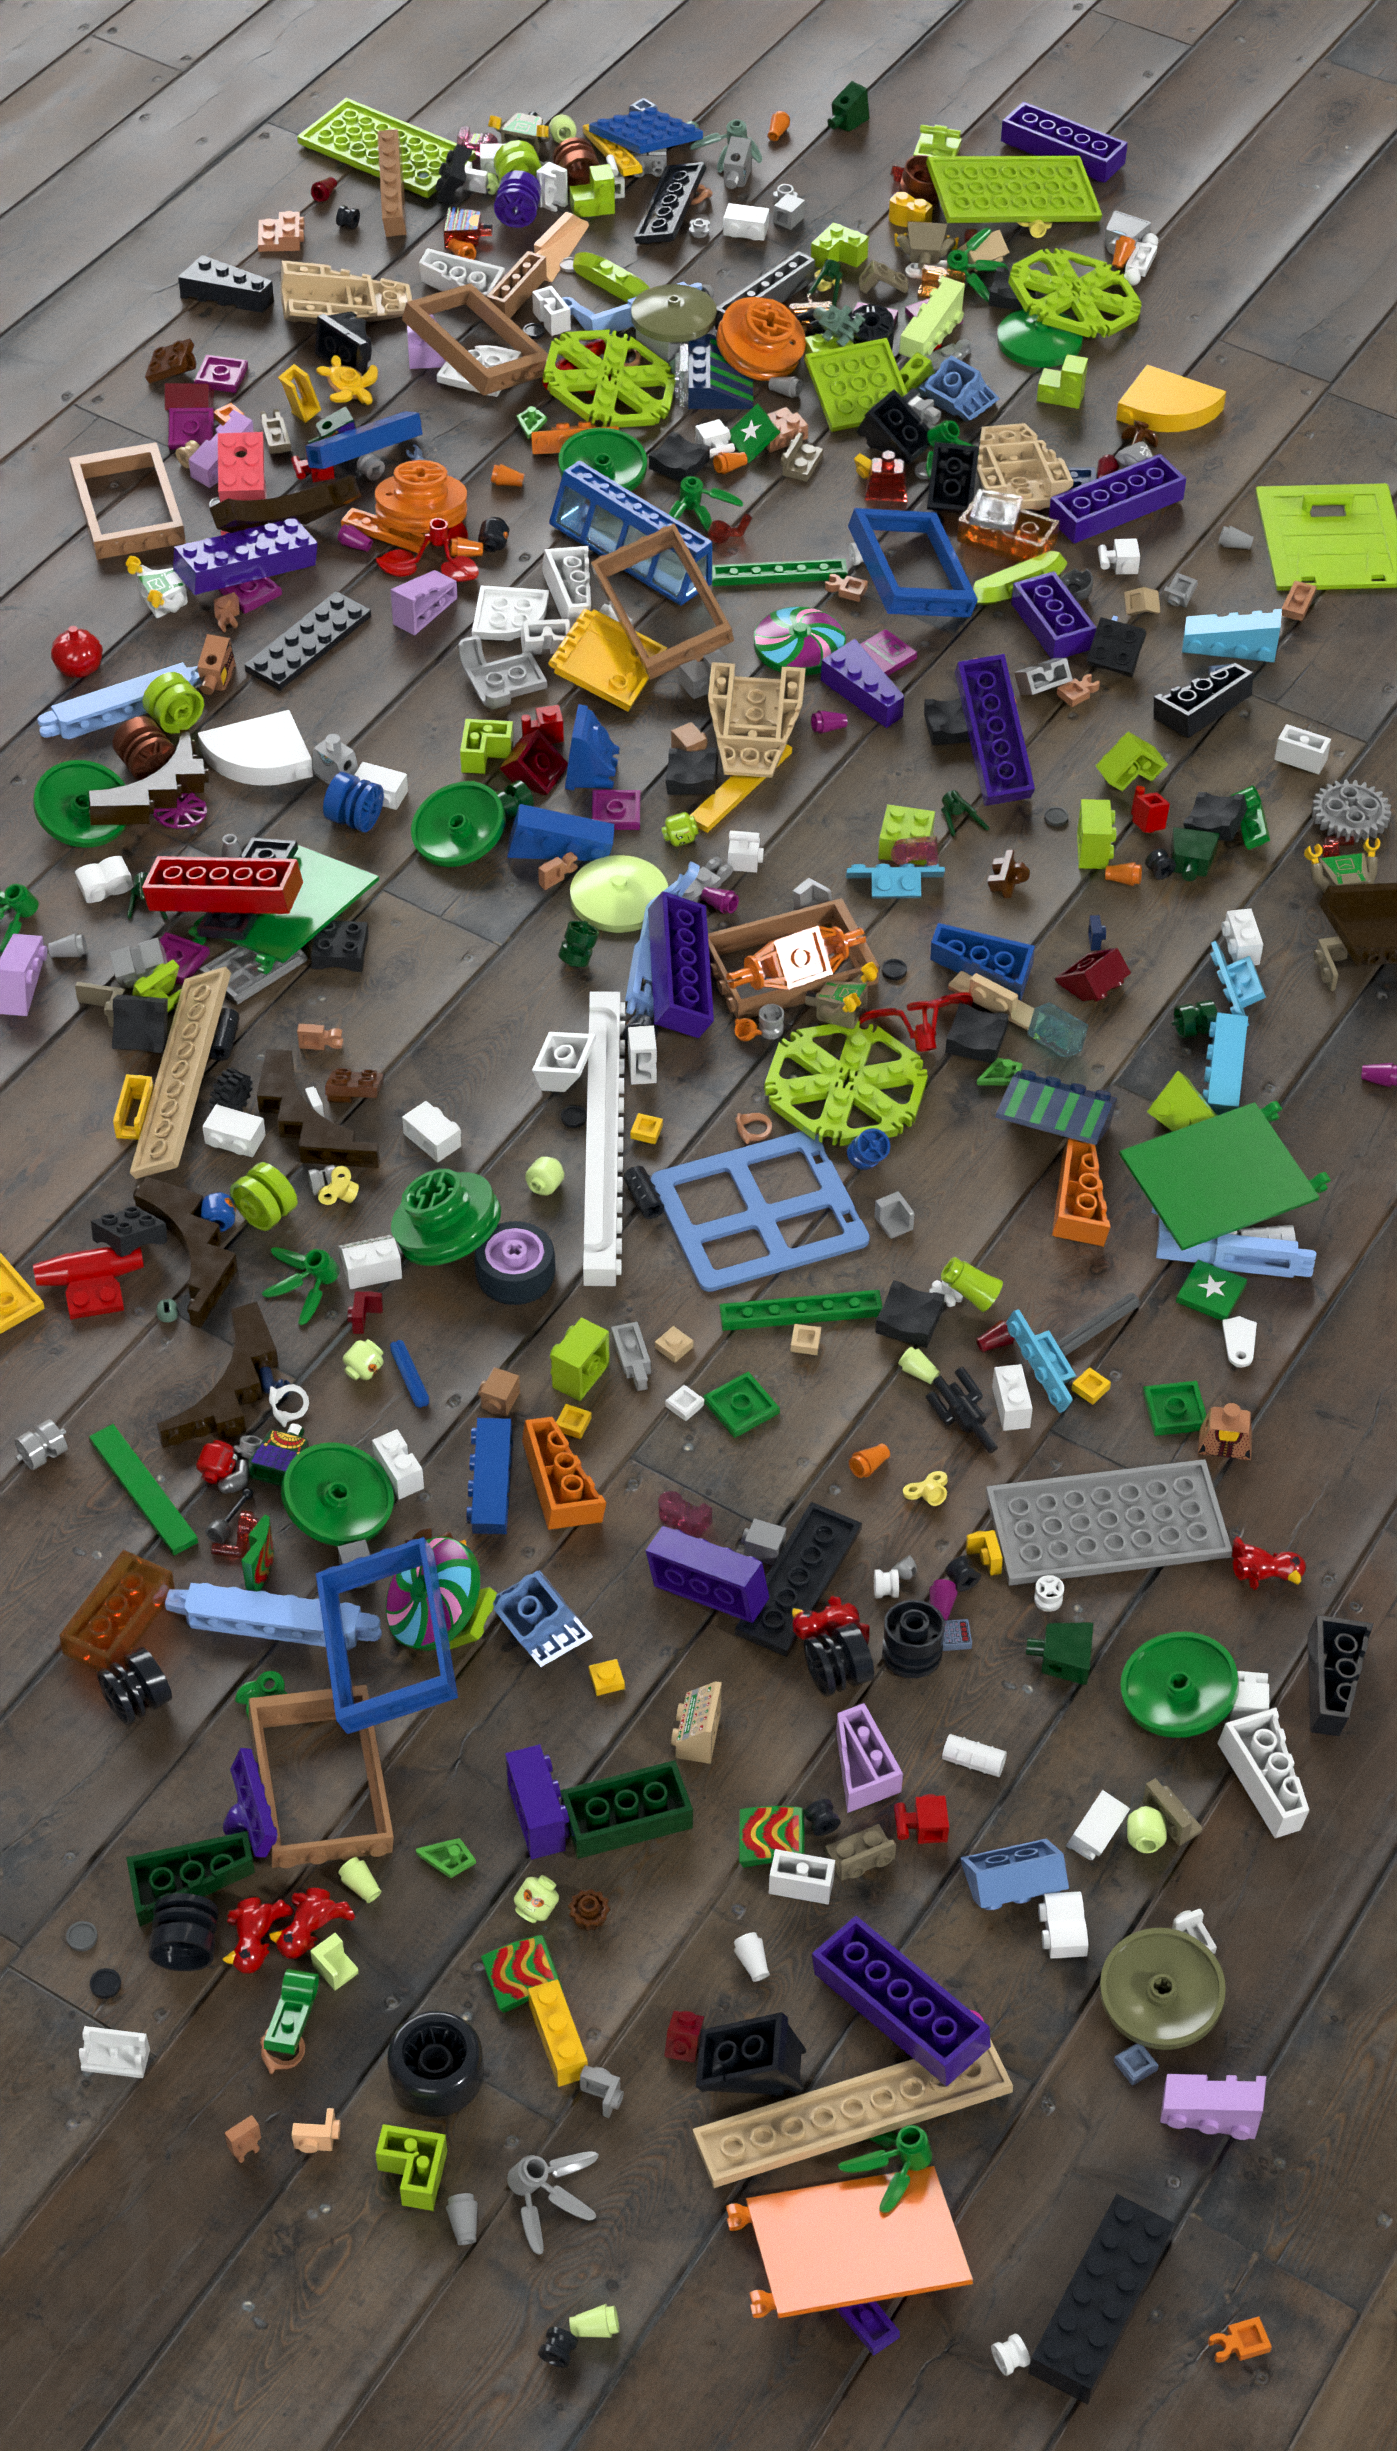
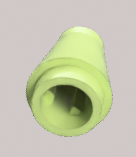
M910 1347L898 1363L903 1367L902 1371L930 1385L933 1384V1380L940 1374V1371L936 1369L919 1348L915 1350L913 1347Z
M354 1857L347 1861L338 1871V1874L341 1876V1882L367 1903L374 1901L381 1894L382 1891L364 1860L360 1861L357 1857Z
M607 2304L569 2318L571 2333L576 2337L611 2338L612 2334L619 2333V2321L615 2306L607 2307Z

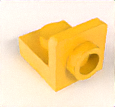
M995 1530L977 1531L967 1535V1555L980 1553L982 1565H987L990 1576L1001 1574L1003 1557Z

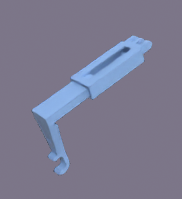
M685 282L678 283L680 285H687ZM701 283L687 285L702 290ZM571 297L562 298L570 308V315H574L586 331L611 329L609 333L611 334L614 330L620 331L634 327L631 320V306L635 298L628 299V304L597 314L581 306Z
M690 861L685 875L679 874L678 880L665 889L664 892L682 897L687 888L696 879L700 866ZM658 896L652 899L645 907L640 940L634 946L625 1001H628L626 1013L630 1015L636 1009L635 1015L645 1013V1015L653 1018L648 908ZM642 978L646 979V984L642 988L644 992L640 990Z
M1152 1207V1213L1158 1215L1155 1209ZM1159 1217L1156 1258L1195 1263L1197 1260H1201L1226 1271L1293 1278L1294 1276L1311 1277L1313 1275L1316 1252L1298 1249L1297 1241L1226 1234L1181 1251Z

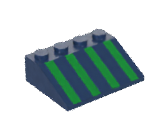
M706 334L698 339L688 341V409H752L753 379L741 374L728 364L718 348L716 336Z
M1021 1070V1072L1017 1071L1012 1077L995 1118L1097 1145L1110 1128L1117 1098L1112 1097L1110 1092L1104 1090H1096L1094 1092L1086 1090V1086L1082 1084L1071 1083V1085L1061 1083V1080L1056 1077L1047 1076L1042 1078L1036 1076V1073L1033 1071Z

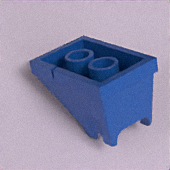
M578 704L565 789L613 788L614 781L610 780L609 777L615 776L616 769L614 767H617L618 759L614 758L613 755L619 754L620 748L611 741L607 730L600 724L593 711L589 710L588 706Z

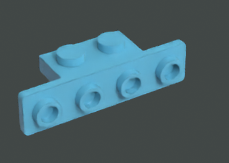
M936 863L925 864L924 867H915L914 864H901L900 867L878 864L875 866L876 868H866L864 864L851 865V868H847L846 878H871L872 899L921 898V878L943 877L945 867H939V864Z
M1211 942L1214 952H1211L1210 955L1215 966L1220 967L1217 974L1221 983L1227 986V988L1223 989L1228 1002L1233 1003V1006L1230 1007L1231 1013L1233 1015L1246 1016L1244 1007L1266 998L1251 957L1248 956L1227 965L1224 954L1217 942Z
M1015 1310L1006 1322L1008 1332L1015 1338L1021 1348L1023 1357L1028 1360L1033 1368L1036 1379L1042 1383L1048 1393L1051 1404L1056 1407L1059 1413L1064 1412L1073 1400L1064 1384L1073 1381L1076 1374L1050 1331L1034 1335L1020 1310Z

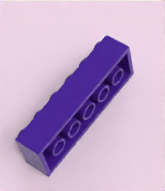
M1023 101L1002 120L1001 142L1036 156H1080L1087 176L1099 182L1105 183L1125 164L1128 142Z
M1158 454L1051 497L1048 519L1075 544L1183 500L1186 477L1165 457Z
M290 518L175 546L173 570L190 591L197 595L316 565L317 542L296 518Z
M1005 654L959 661L955 669V676L984 806L1031 798L1035 786Z
M662 891L648 908L654 1024L700 1038L714 1021L706 905Z
M855 1916L812 1953L814 1974L946 2087L991 2047L990 2028L985 2022L859 1917Z

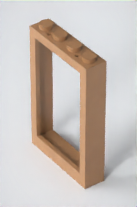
M471 283L406 302L402 320L483 396L543 377L548 353ZM466 304L516 351L521 352L523 357L486 368L429 315Z
M157 442L69 458L71 475L97 560L186 543L182 519ZM154 466L172 522L101 535L85 479Z
M675 524L663 527L649 536H643L638 541L622 546L616 551L600 556L591 562L594 575L650 680L734 641L730 624ZM673 547L716 627L649 658L607 577Z
M842 898L708 933L712 978L716 977L719 992L721 995H725L730 1013L733 1012L738 1019L759 1016L760 1008L767 1004H776L782 1007V1009L804 1004L808 990L820 992L827 981L850 982L858 975H864L861 968L869 962H873L876 965L878 973L874 981H867L868 986L878 983L879 964L865 942L849 948L848 958L854 967L852 970L826 976L791 989H778L745 999L740 998L736 988L731 989L728 985V982L732 980L726 979L727 971L719 955L768 943L813 926H837L843 933L856 930L858 926Z
M367 1685L352 1686L354 1704L369 1699ZM332 1689L249 1698L248 1715L255 1760L258 1763L261 1783L265 1787L267 1804L271 1807L273 1825L277 1828L278 1832L277 1841L269 1851L272 1868H291L295 1865L306 1863L322 1864L326 1861L338 1859L348 1861L354 1857L370 1855L379 1857L386 1853H392L394 1836L374 1726L359 1730L377 1834L281 1846L263 1728L335 1720Z

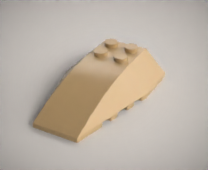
M282 261L280 295L284 320L317 324L318 315H333L352 311L357 315L355 318H363L366 322H374L403 316L406 302L412 301L409 284L381 278L380 281L372 280L371 275L362 274V277L350 274V270L341 269V272L331 270V266L324 264Z
M1025 423L985 426L981 430L977 475L984 492L1003 509L1011 512H1019L1025 509L1042 510L1043 508H1049L1051 497L1066 492L1073 486V479L1065 461L1062 458H1056V452L1052 449L1048 450L1046 443L1043 440H1038V435Z
M712 662L708 703L724 775L773 777L802 709L805 668L782 667L781 679L735 676V664Z

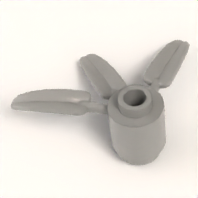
M593 2151L582 2152L554 2159L549 2162L550 2167L547 2166L541 2157L529 2155L510 2169L507 2176L510 2189L520 2196H525L526 2206L521 2209V2217L528 2243L534 2253L542 2254L544 2247L538 2209L536 2206H532L531 2194L541 2186L550 2193L548 2196L549 2200L559 2208L588 2221L595 2219L596 2213L560 2186H550L546 2183L548 2173H552L553 2177L558 2178L588 2167L598 2159V2153Z

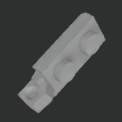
M967 339L959 340L956 345L954 343L932 352L926 358L931 360L936 373L940 369L941 363L951 355L962 361L966 355L970 354L971 342Z
M638 1322L611 1327V1335L624 1374H626L627 1378L633 1377L637 1391L648 1389L647 1374H651V1361Z

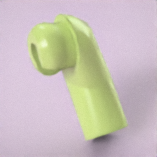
M488 173L486 189H490L487 192L494 195L497 193L499 181L494 173Z

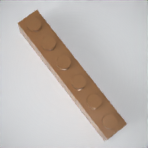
M398 129L377 131L382 220L386 237L407 235L402 148Z

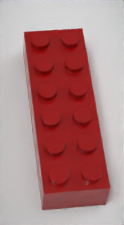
M157 856L142 886V890L149 911L289 914L301 889L303 879L297 859Z

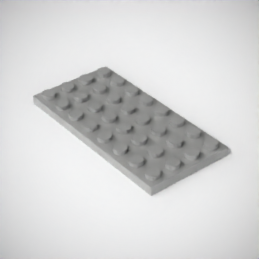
M1205 1459L986 1486V1497L1009 1586L1034 1583L1047 1575L1065 1579L1231 1558L1232 1547Z

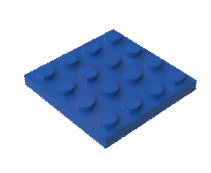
M653 107L645 108L644 111L640 112L631 111L628 115H614L611 119H598L597 122L589 124V132L638 154L703 139V131L696 128L695 125L686 124L681 119L672 118L668 113H661Z

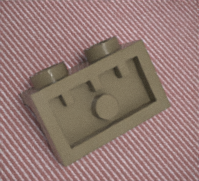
M798 432L795 439H791L787 452H784L781 456L782 475L807 482L823 456V448L804 444L803 433Z
M1156 1778L1146 1783L1142 1802L1145 1806L1152 1807L1165 1816L1167 1832L1178 1846L1202 1832L1201 1825L1168 1786H1162Z
M879 1824L825 1846V1854L828 1859L835 1860V1871L841 1881L848 1878H858L865 1871L876 1866L884 1867L895 1859L896 1843L893 1839H887Z

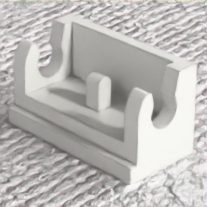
M548 162L537 171V180L541 185V198L538 207L556 212L557 207L553 204L561 207L568 205L567 169Z
M1102 1790L1066 1847L1072 1848L1089 1860H1093L1096 1855L1100 1856L1130 1808Z
M84 2026V2048L79 2049L81 2071L136 2078L144 2077L150 2052L147 2034Z

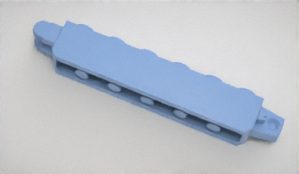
M182 662L52 705V711L39 715L37 718L38 724L41 726L39 729L40 735L47 738L61 734L62 738L72 739L146 714L142 699L146 688L155 678L167 672H177L182 674L195 687L202 683L197 669L198 666L186 668Z
M191 1583L189 1590L169 1589L165 1601L166 1610L185 1615L186 1622L190 1628L326 1647L318 1598L305 1599L294 1595L270 1594L266 1591L255 1592L242 1590L237 1587H218L209 1583ZM340 1603L347 1650L354 1648L357 1640L375 1642L380 1639V1636H382V1631L379 1627L381 1622L377 1615L362 1613L361 1607L352 1603Z

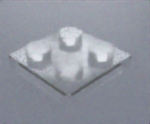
M680 344V353H675V397H679V406H688V344Z
M979 489L969 517V524L1014 532L1022 507L1023 496Z

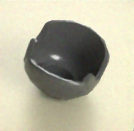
M1074 568L1070 572L1063 574L1060 578L1077 602L1085 600L1092 592L1093 575L1088 569L1082 572Z

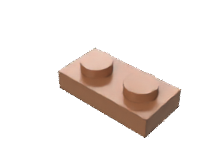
M1294 581L1282 606L1281 616L1303 621L1315 596L1317 586Z

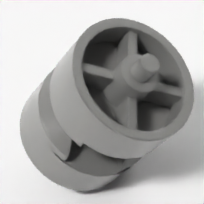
M50 1419L35 1427V1433L28 1431L14 1440L19 1453L16 1456L17 1461L23 1459L31 1470H35L45 1464L47 1456L55 1458L68 1450L67 1443L63 1437L66 1433L65 1429L59 1430Z

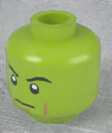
M687 812L668 816L665 820L666 826L662 827L665 841L670 840L674 847L694 842L696 835L699 834L694 816H690Z

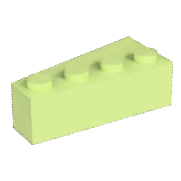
M944 276L938 281L939 288H933L930 292L931 298L928 304L923 303L917 317L912 318L901 334L899 354L912 358L918 352L927 357L932 354L938 344L942 343L947 334H950L953 328L961 323L964 316L962 311L964 283Z

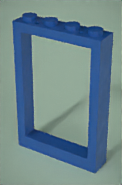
M854 508L848 528L887 614L971 618L978 599L937 513ZM873 530L927 533L953 590L899 587Z
M424 1537L413 1539L405 1544L386 1548L378 1553L359 1557L351 1562L332 1566L316 1573L336 1721L347 1734L458 1698L435 1555ZM423 1565L441 1676L354 1704L339 1593Z

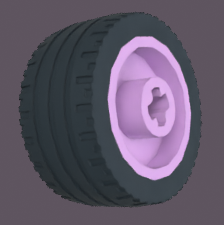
M521 1221L500 1223L492 1235L475 1250V1274L481 1290L496 1302L509 1305L531 1303L546 1294L552 1286L556 1270L553 1243L547 1233L534 1224Z

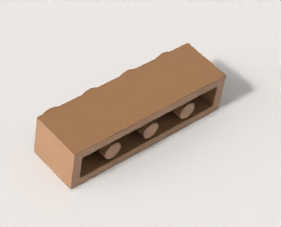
M527 251L486 297L508 318H511L532 295V291H535L547 278L546 257Z

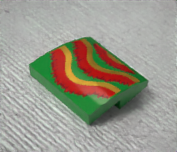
M264 1515L249 1533L250 1550L241 1560L247 1591H261L272 1568L274 1544L270 1517Z
M761 1806L740 1809L739 1863L743 1868L772 1863L775 1849L804 1854V1809L802 1807Z
M543 1935L510 1943L481 1956L498 2007L503 2013L529 2001L528 1988L558 1979L563 1990Z

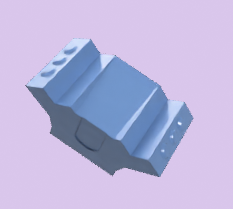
M952 355L941 363L940 369L934 375L915 388V390L920 392L922 398L933 399L934 405L953 416L959 415L965 422L977 417L1000 399L986 385L979 370Z
M540 1570L526 1575L520 1582L498 1593L493 1602L495 1612L540 1667L593 1637Z

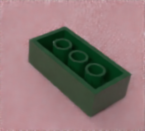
M676 1760L560 1790L561 1805L566 1806L569 1822L567 1826L577 1859L693 1828V1808Z

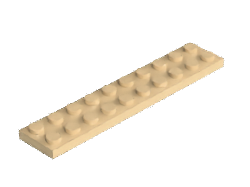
M226 967L184 980L130 1169V1174L135 1179L171 1170L179 1165L231 972Z
M991 2041V2047L947 2087L916 2060L912 2059L694 2128L693 2138L712 2185L716 2188L894 2131L907 2125L922 2122L1012 2093L1013 2084Z

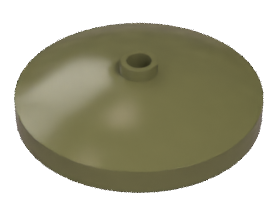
M666 284L647 289L634 299L631 306V320L634 327L643 335L662 342L678 343L698 339L712 330L717 318L716 304L708 294L697 288L680 284Z
M1150 1928L1135 1932L1124 1938L1112 1949L1102 1968L1100 1997L1106 2015L1116 2029L1125 2037L1145 2047L1170 2050L1186 2047L1197 2042L1212 2030L1224 2006L1226 1993L1225 1978L1217 1958L1201 1941L1179 1930Z

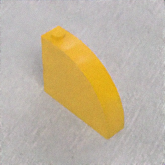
M1146 365L1118 402L1116 420L1129 425H1134L1135 420L1145 422L1149 425L1147 429L1157 432H1180L1195 429L1211 422L1223 411L1226 391Z

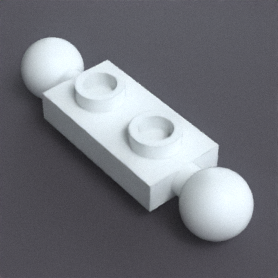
M1153 233L1144 235L1142 243L1137 242L1136 248L1126 264L1124 277L1131 286L1138 284L1141 276H1146L1155 258L1158 238Z

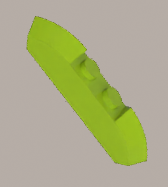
M588 252L575 254L572 267L578 275L627 303L628 299L635 298L643 291L650 289L640 278L601 256Z
M1049 551L977 580L973 588L978 599L976 605H992L1012 598L1013 583L1053 571L1059 576L1065 569L1067 561L1060 552Z

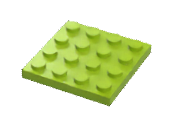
M887 338L805 354L804 360L831 432L858 427L865 418L864 415L893 389L901 397L907 394Z

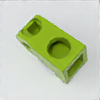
M918 352L899 371L907 393L911 389L917 388L926 378L935 374L931 360Z

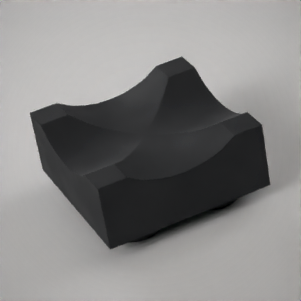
M456 144L453 151L449 150L446 163L442 162L439 169L441 178L438 179L435 190L438 191L436 200L449 205L453 204L455 190L466 182L465 163L469 160L472 149Z
M997 267L994 282L990 289L989 306L1022 310L1021 303L1008 283L1011 271L1003 267ZM1026 288L1029 295L1034 298L1036 291Z
M672 431L663 445L649 454V469L681 482L685 477H694L709 462L710 446L691 443L680 434Z
M1100 617L1086 660L1088 666L1107 669L1133 677L1138 656L1147 634L1146 630Z
M960 698L951 701L925 699L924 717L932 746L970 742Z
M708 747L701 751H684L678 748H669L668 770L666 774L667 795L715 794L718 768L717 747Z
M1198 792L1193 810L1183 822L1184 829L1219 833V840L1232 841L1247 811L1244 794L1218 797L1207 792Z
M331 921L315 935L311 953L312 969L322 970L329 967H340L353 972H362L364 954L369 937L368 922Z
M116 995L113 998L114 1024L112 1049H136L163 1053L167 1043L168 998Z
M959 1003L952 1028L946 1039L945 1053L993 1063L997 1059L1007 1030L1009 1014L985 1013L969 1005Z
M137 1206L126 1207L124 1211L115 1214H104L101 1218L91 1221L92 1240L96 1243L104 1242L108 1244L120 1257L130 1255L135 1249L145 1244L161 1245L167 1243L166 1223Z
M893 1280L885 1304L877 1317L875 1333L927 1348L943 1311L945 1295L937 1292L918 1291L906 1286L902 1282Z

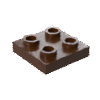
M190 338L184 341L178 340L172 345L161 346L154 350L145 375L149 384L196 368V359L192 353L194 343Z
M338 1068L336 1071H332L325 1085L327 1101L352 1103L353 1097L377 1098L383 1085L384 1073H377L376 1070L372 1069L351 1072L349 1068Z

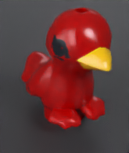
M1238 1536L1233 1540L1231 1557L1234 1558V1573L1239 1580L1248 1579L1249 1586L1253 1590H1257L1259 1587L1258 1581L1269 1577H1278L1297 1585L1301 1582V1577L1306 1571V1563L1299 1554L1287 1551L1280 1552L1279 1554L1273 1553L1272 1556L1261 1548L1244 1544Z
M831 1596L828 1600L830 1607L825 1606V1610L820 1613L795 1608L792 1610L794 1618L792 1628L794 1633L802 1640L812 1636L817 1638L823 1632L832 1637V1630L834 1628L852 1622L860 1629L867 1645L869 1643L870 1626L860 1623L859 1612L856 1607L850 1603L842 1605L840 1597Z
M308 1888L306 1894L294 1892V1895H292L293 1906L297 1907L291 1925L281 1931L270 1933L269 1936L276 1943L277 1949L283 1957L295 1959L315 1946L313 1942L317 1941L318 1938L310 1936L311 1932L321 1928L332 1919L342 1918L353 1921L355 1913L347 1902L335 1903L333 1900H330V1893L321 1888Z
M257 1897L248 1898L238 1903L237 1909L229 1911L227 1915L229 1918L227 1923L229 1925H236L239 1937L238 1944L222 1960L227 1964H232L243 1974L256 1972L269 1954V1950H267L269 1944H261V1939L270 1929L272 1922L281 1917L292 1916L294 1910L282 1899L273 1905L268 1903L262 1905L260 1898Z

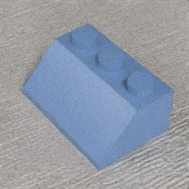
M1048 1839L961 1857V1864L973 1900L986 1910L1001 1908L1003 1903L1012 1901L1014 1903H1026L1031 1900V1897L1044 1896L1046 1893H1060L1061 1890L1069 1889L1064 1854Z

